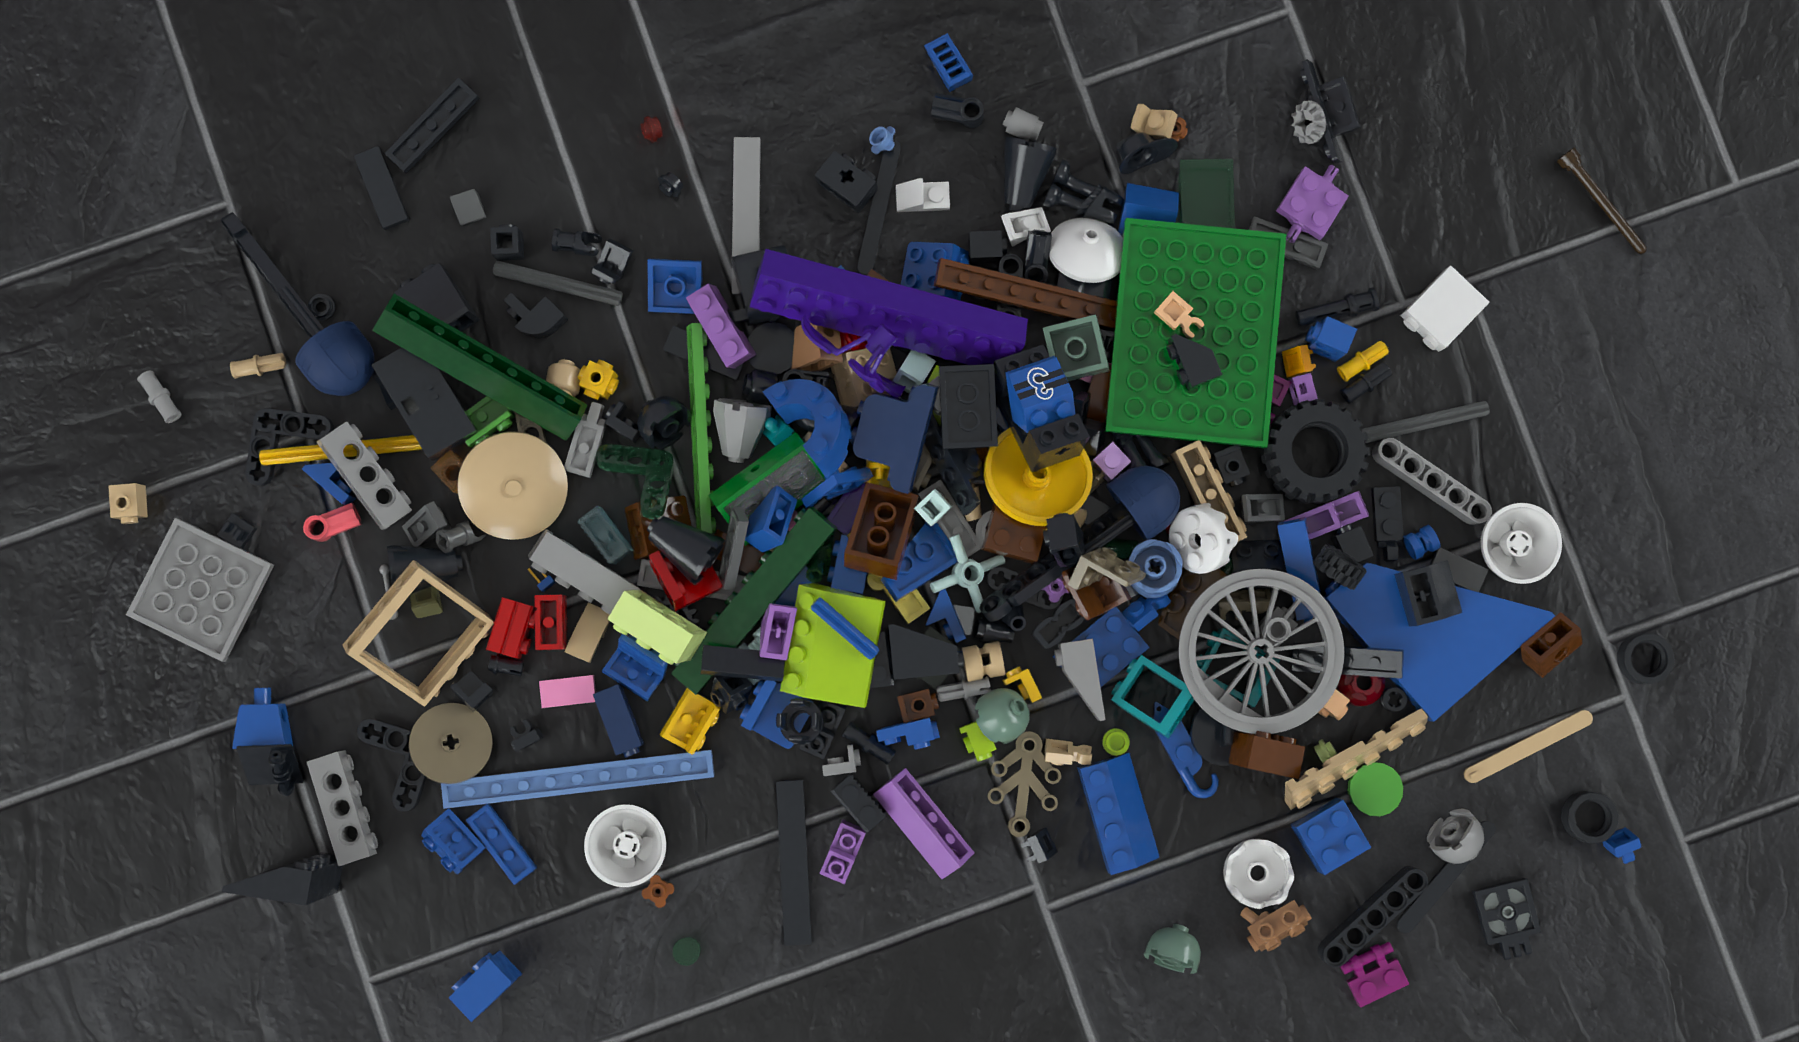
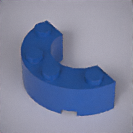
M805 379L783 381L762 391L786 424L799 419L815 421L813 433L803 447L828 479L845 460L848 454L847 446L849 439L852 437L848 416L834 395L825 386Z

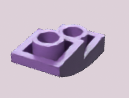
M842 819L820 871L821 875L845 884L866 834L862 827Z

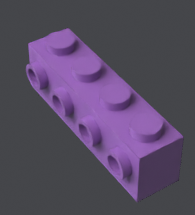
M906 768L887 781L873 794L941 879L960 868L974 854V851Z

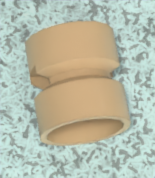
M999 641L984 643L982 648H978L977 645L961 648L967 682L982 680L984 675H988L990 678L1005 675ZM982 657L989 658L988 665L983 666Z

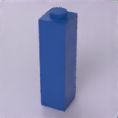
M1306 518L1278 522L1277 527L1287 573L1305 581L1321 594L1316 566L1313 564L1314 556ZM1300 602L1295 609L1297 620L1303 619L1305 623L1311 620L1313 615Z

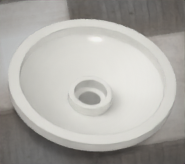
M1074 218L1062 222L1052 231L1049 258L1053 265L1067 277L1081 282L1097 283L1109 280L1120 273L1123 237L1112 226L1093 218Z

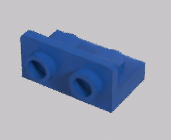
M450 808L428 825L421 834L424 838L422 839L424 846L431 852L435 851L442 858L440 862L447 871H454L457 875L485 850L484 845Z

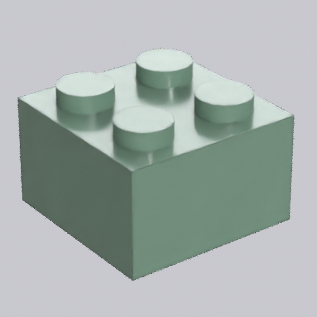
M1096 314L1043 328L1049 357H1057L1067 381L1110 371Z

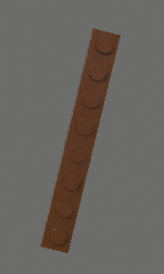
M944 258L938 260L933 285L935 287L1070 320L1096 314L1100 327L1114 330L1117 301Z

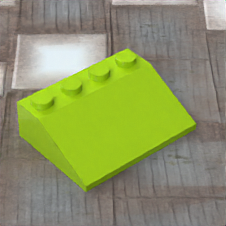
M816 583L800 584L795 603L797 611L788 657L784 664V678L781 682L780 691L804 698L865 708L875 657L871 660L865 657L813 612L811 605L819 597L822 598L878 646L886 601Z

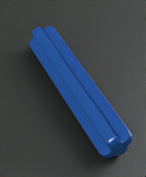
M819 597L811 605L813 612L869 660L878 654L879 648L822 598Z

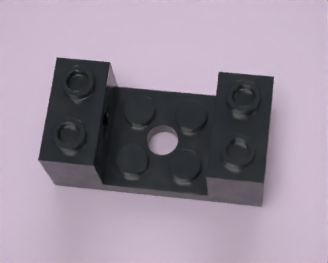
M1044 345L994 361L995 397L1031 472L1080 456L1090 438L1079 414L1029 430L1028 433L1012 421L1005 372L1049 358Z

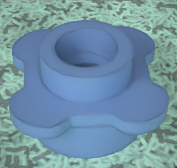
M891 126L887 127V129L877 127L871 132L869 141L873 145L871 151L874 154H879L883 150L890 151L895 145L893 142L895 129Z

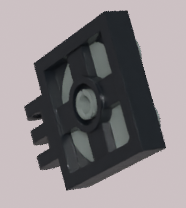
M1522 878L1472 890L1485 944L1499 943L1504 960L1511 959L1509 948H1512L1515 958L1522 956L1520 945H1522L1525 955L1532 954L1528 936L1541 933L1528 879Z

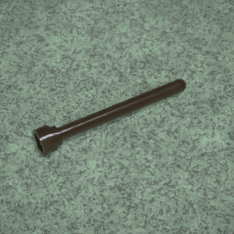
M1575 147L1570 149L1557 160L1559 165L1563 169L1571 170L1634 250L1638 254H1644L1647 250L1646 245L1580 164L1582 161L1579 158L1581 156Z

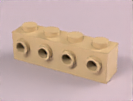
M1196 441L1173 452L1171 456L1195 505L1210 503L1212 509L1225 514V526L1228 531L1235 532L1238 535V541L1247 538L1245 524L1240 517H1237L1233 509L1235 505L1230 494L1225 493L1221 484L1223 483L1219 471L1213 468L1209 460L1211 455L1206 445H1202L1201 441Z

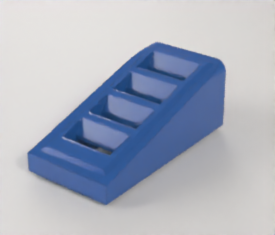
M948 33L924 45L949 92L972 81L973 74ZM946 43L947 48L937 53L934 52L933 49ZM951 52L952 56L943 61L939 60L940 57ZM953 61L957 63L948 69L944 68L945 65ZM959 69L961 70L960 74L952 78L949 76V74Z

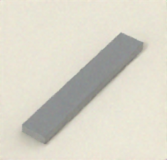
M734 137L732 257L760 249V137ZM732 268V296H740Z

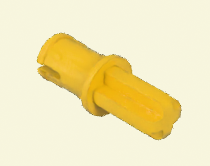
M1379 341L1365 351L1355 353L1356 356L1337 367V372L1347 382L1364 369L1366 371L1369 370L1370 365L1386 356L1389 350L1385 343Z

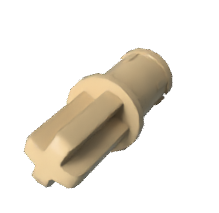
M283 353L262 357L254 355L251 359L230 362V370L235 379L253 374L262 376L263 372L284 369L287 362Z

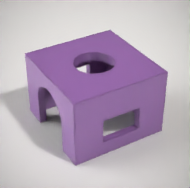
M1311 373L1288 380L1291 382L1289 390L1293 405L1306 400L1313 401L1318 399Z

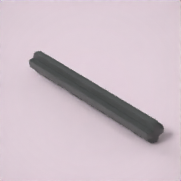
M496 261L493 267V274L499 277L619 306L622 302L623 293L618 290L501 261Z
M1481 401L1361 429L1362 433L1367 432L1369 440L1365 441V443L1486 416L1490 413L1487 401Z

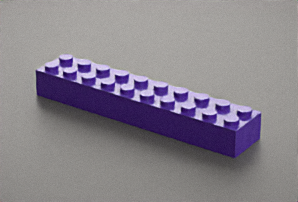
M765 249L754 282L749 306L763 312H770L802 321L806 314L809 323L861 337L867 331L872 334L882 323L898 337L892 346H899L968 365L994 364L995 360L1021 352L1026 341L1028 319L769 249Z

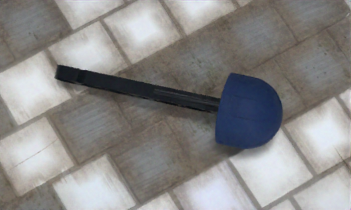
M231 212L220 220L227 232L310 337L299 350L295 361L308 381L319 391L330 395L346 396L361 390L373 374L374 368L372 364L375 363V357L370 343L353 322L343 321L323 328L252 235L246 230L238 217Z
M1139 466L1127 470L1106 484L1109 493L1117 505L1082 529L1084 543L1086 542L1084 545L1085 553L1087 554L1101 548L1130 526H1133L1145 541L1152 539L1166 529L1175 519L1180 506V495L1174 480L1161 469ZM1108 527L1103 532H1100L1103 528ZM1049 552L1007 582L1000 591L996 590L981 602L979 609L986 620L989 622L997 621L1011 612L1013 607L1021 605L1059 578L1063 571L1075 565L1060 568L1054 556ZM1042 574L1039 578L1033 580L1037 575ZM1019 590L1016 594L1011 596L1013 592ZM998 605L994 610L989 611L992 607Z

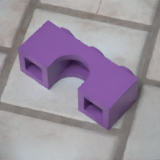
M707 284L686 297L727 368H736L757 355L744 332L740 331L731 320L727 312L730 308L717 286Z

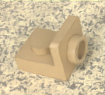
M1138 104L1132 119L1131 129L1137 133L1149 134L1154 139L1171 138L1178 114L1172 110H1151L1144 104Z

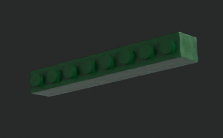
M395 293L372 330L564 440L569 438L580 423L587 404Z
M814 507L808 510L803 508L793 520L796 524L790 531H787L784 543L777 546L773 552L768 550L759 560V563L762 564L756 572L751 570L741 583L745 586L740 592L734 591L724 602L727 605L725 610L721 614L717 611L707 623L710 628L706 631L707 634L692 659L677 664L673 663L676 668L671 674L695 695L701 692L714 676L700 674L703 645L738 648L763 618L769 603L775 604L837 530L838 527Z

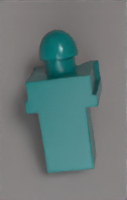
M776 415L775 419L772 417L766 419L763 434L777 446L791 436L794 430L779 415Z

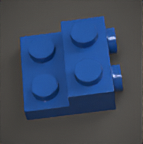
M929 717L876 729L878 741H884L885 745L901 742L900 736L905 735L908 746L913 745L914 749L931 746L930 740L940 738L936 721L930 722Z

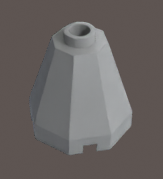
M719 398L714 400L713 412L722 455L728 456V461L744 463L745 458L749 459L752 457L765 429V421L768 417H771L772 406L752 404L740 399Z

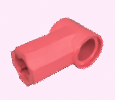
M350 503L319 516H310L304 522L303 530L310 539L324 542L332 536L358 527L362 523L354 503ZM322 522L324 524V531L320 535H315L313 532L315 524Z

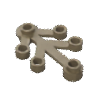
M1030 731L1024 732L1016 739V749L1002 760H997L991 765L992 774L996 777H1002L1007 773L1009 766L1022 758L1020 770L998 787L991 788L987 794L988 800L991 803L999 804L1003 801L1004 796L1018 785L1015 815L1008 821V829L1016 837H1023L1030 830V823L1026 818L1029 786L1039 797L1041 805L1045 810L1053 811L1058 806L1057 798L1048 793L1031 771L1032 762L1034 760L1044 771L1045 780L1050 784L1058 783L1061 779V773L1057 768L1052 767L1049 762H1045V756L1041 752L1043 747L1042 740L1039 735ZM1027 740L1034 742L1032 750L1025 749L1024 743ZM996 764L1004 766V771L1001 774L995 773L994 766ZM1052 770L1058 774L1057 779L1054 781L1048 779V773ZM993 791L1000 792L1001 797L999 800L994 801L991 799ZM1049 797L1054 799V805L1051 808L1046 807L1044 804L1045 800ZM1021 821L1024 823L1022 831L1014 829L1016 822Z

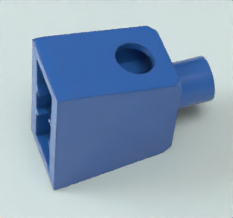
M254 688V704L239 706L233 749H236L237 746L292 744L293 746L286 704H271V688Z

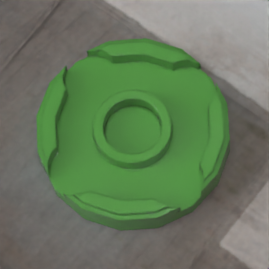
M1374 762L1368 766L1363 764L1357 768L1358 772L1350 777L1348 781L1350 801L1359 811L1369 816H1383L1391 813L1398 807L1403 797V784L1400 776L1392 767L1384 763Z

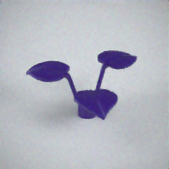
M806 314L804 315L801 325L805 335L828 354L832 353L838 356L867 340L868 343L865 347L872 353L867 363L863 367L857 361L850 358L848 361L849 366L862 380L868 382L879 393L886 391L893 397L899 398L906 386L897 384L876 371L885 353L898 339L891 329L881 323L872 334L867 331L864 336L838 349L809 323Z

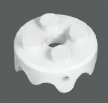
M1210 503L1198 504L1181 510L1176 515L1169 529L1170 544L1180 553L1183 567L1193 573H1209L1226 565L1230 560L1229 554L1232 548L1238 542V535L1235 532L1228 531L1225 526V514L1212 509ZM1195 534L1200 536L1201 546L1196 544Z
M1260 838L1249 839L1236 845L1225 860L1223 869L1224 881L1231 895L1239 902L1252 908L1262 909L1267 906L1280 904L1287 898L1289 889L1294 881V872L1290 863V856L1277 844ZM1256 865H1261L1265 871L1263 878L1260 880H1253L1250 875L1251 869Z

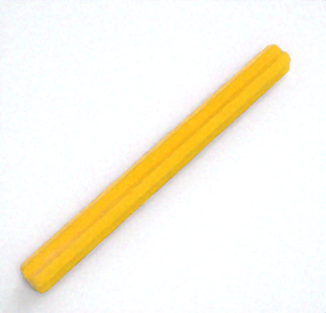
M414 435L361 440L366 448L370 446L376 454L422 449ZM319 445L261 450L259 453L262 465L329 459ZM346 445L343 449V454L345 457L357 456V450L352 445Z

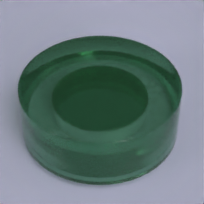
M691 937L679 939L673 947L675 961L683 966L694 964L701 953L699 943Z

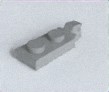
M592 402L588 415L583 414L573 435L564 465L565 471L591 478L606 428V420L601 419L605 407L602 404Z

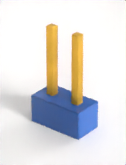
M528 568V571L539 583L537 587L541 592L544 593L556 583L550 575L546 576V574H543L545 579L540 582L532 570Z

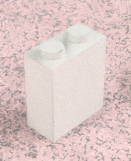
M1450 265L1440 273L1400 316L1404 319V324L1411 331H1417L1424 338L1423 342L1430 349H1436L1439 352L1445 349L1489 304V301Z

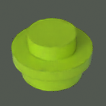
M1114 728L1104 734L1102 744L1107 753L1118 756L1128 750L1130 740L1126 732Z

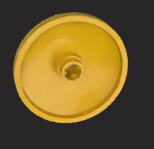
M1011 428L998 436V447H990L984 463L985 485L994 503L1011 518L1028 525L1047 526L1046 519L1053 518L1054 515L1059 513L1075 515L1085 503L1092 486V466L1085 449H1083L1080 456L1031 472Z

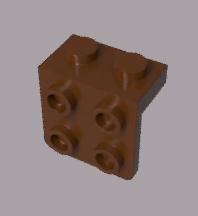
M1076 566L1062 572L1065 588L1073 595L1078 613L1087 621L1132 599L1125 586L1103 575L1100 581L1076 590L1068 585Z

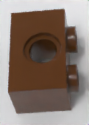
M1560 612L1520 646L1523 662L1543 678L1583 644L1581 628Z

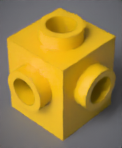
M598 360L597 363L589 361L587 366L583 365L578 375L580 380L579 386L585 390L583 394L595 400H598L599 397L608 400L610 394L613 395L619 383L618 375L612 370L613 365L602 360ZM596 373L601 375L599 382H593Z

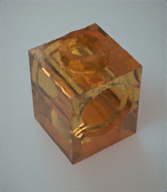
M449 450L431 469L452 492L458 494V480L452 481L450 472L455 467L461 468L463 459L456 452Z

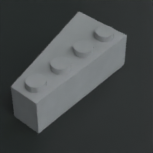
M548 529L543 531L528 554L529 559L533 561L531 566L543 574L548 570L556 575L555 581L567 589L570 585L579 589L578 595L590 603H592L593 599L603 604L600 609L609 615L624 591L640 590L638 586L608 567H604L589 555L578 551L577 548L567 541L557 538Z

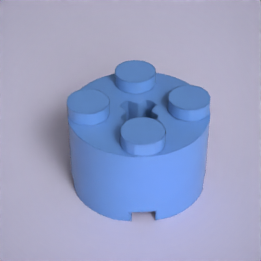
M1155 539L1146 540L1133 549L1128 560L1138 564L1141 567L1140 570L1146 573L1143 580L1131 585L1137 593L1145 598H1159L1169 594L1177 586L1182 574L1183 561L1181 555L1168 542ZM1150 564L1154 567H1160L1158 574L1149 571Z

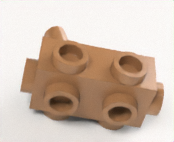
M1295 900L1271 914L1265 911L1257 915L1248 907H1245L1240 916L1252 924L1247 927L1251 935L1246 938L1255 952L1259 949L1261 952L1265 949L1267 951L1274 950L1281 945L1280 940L1289 935L1293 938L1304 932V926L1308 925L1307 921L1312 919L1305 906L1301 905L1299 907Z

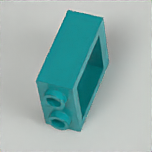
M1224 628L1211 633V636L1246 645L1237 636ZM1208 639L1206 645L1209 648L1205 655L1216 654L1221 642ZM1255 646L1254 649L1257 651L1255 656L1264 657L1266 653ZM1274 657L1272 658V659L1275 660L1277 663L1280 662V659H1277V658H1274ZM1212 659L1197 660V666L1205 673ZM1268 662L1272 670L1275 671L1276 667ZM1264 666L1265 681L1267 686L1271 677ZM1259 669L1255 674L1247 703L1249 707H1255L1262 695ZM1213 679V681L1216 684H1218L1222 689L1226 690L1228 685L1222 683L1217 679ZM1232 689L1229 694L1242 702L1244 694Z
M1141 655L1138 660L1133 659L1126 670L1129 674L1123 682L1119 681L1115 685L1111 693L1113 695L1111 700L1114 704L1169 739L1195 699L1183 681ZM1145 667L1182 690L1161 723H1158L1123 700Z

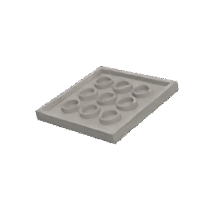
M175 518L126 615L211 657L226 662L274 564L179 518Z

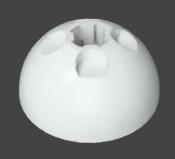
M1528 503L1511 504L1495 512L1486 522L1480 541L1481 552L1487 566L1502 579L1520 584L1536 582L1547 576L1556 566L1562 550L1561 533L1553 517L1544 509Z
M635 805L613 806L601 812L590 824L584 842L586 860L594 874L608 884L617 887L639 885L649 880L658 871L666 853L664 830L657 818L644 808Z

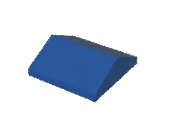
M648 259V312L695 314L686 297L703 287L702 261Z

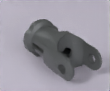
M467 520L456 524L455 528L447 531L445 529L437 531L436 542L441 551L449 553L454 547L460 545L468 546L479 542L487 535L475 536L469 525L472 524V521Z

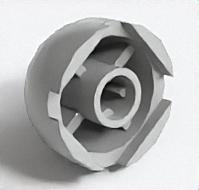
M1456 809L1449 812L1451 816L1444 822L1440 817L1430 828L1427 835L1429 847L1442 860L1453 864L1465 863L1474 859L1484 843V832L1479 821L1469 810Z

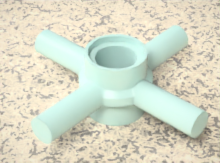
M959 534L949 537L958 563L954 565L951 575L930 583V587L933 593L955 584L968 588L976 613L981 612L979 607L983 598L978 584L983 580L984 572L1005 564V558L1002 555H997L980 563L973 559H968ZM967 567H969L971 570V577L969 580H967L964 575L965 569Z

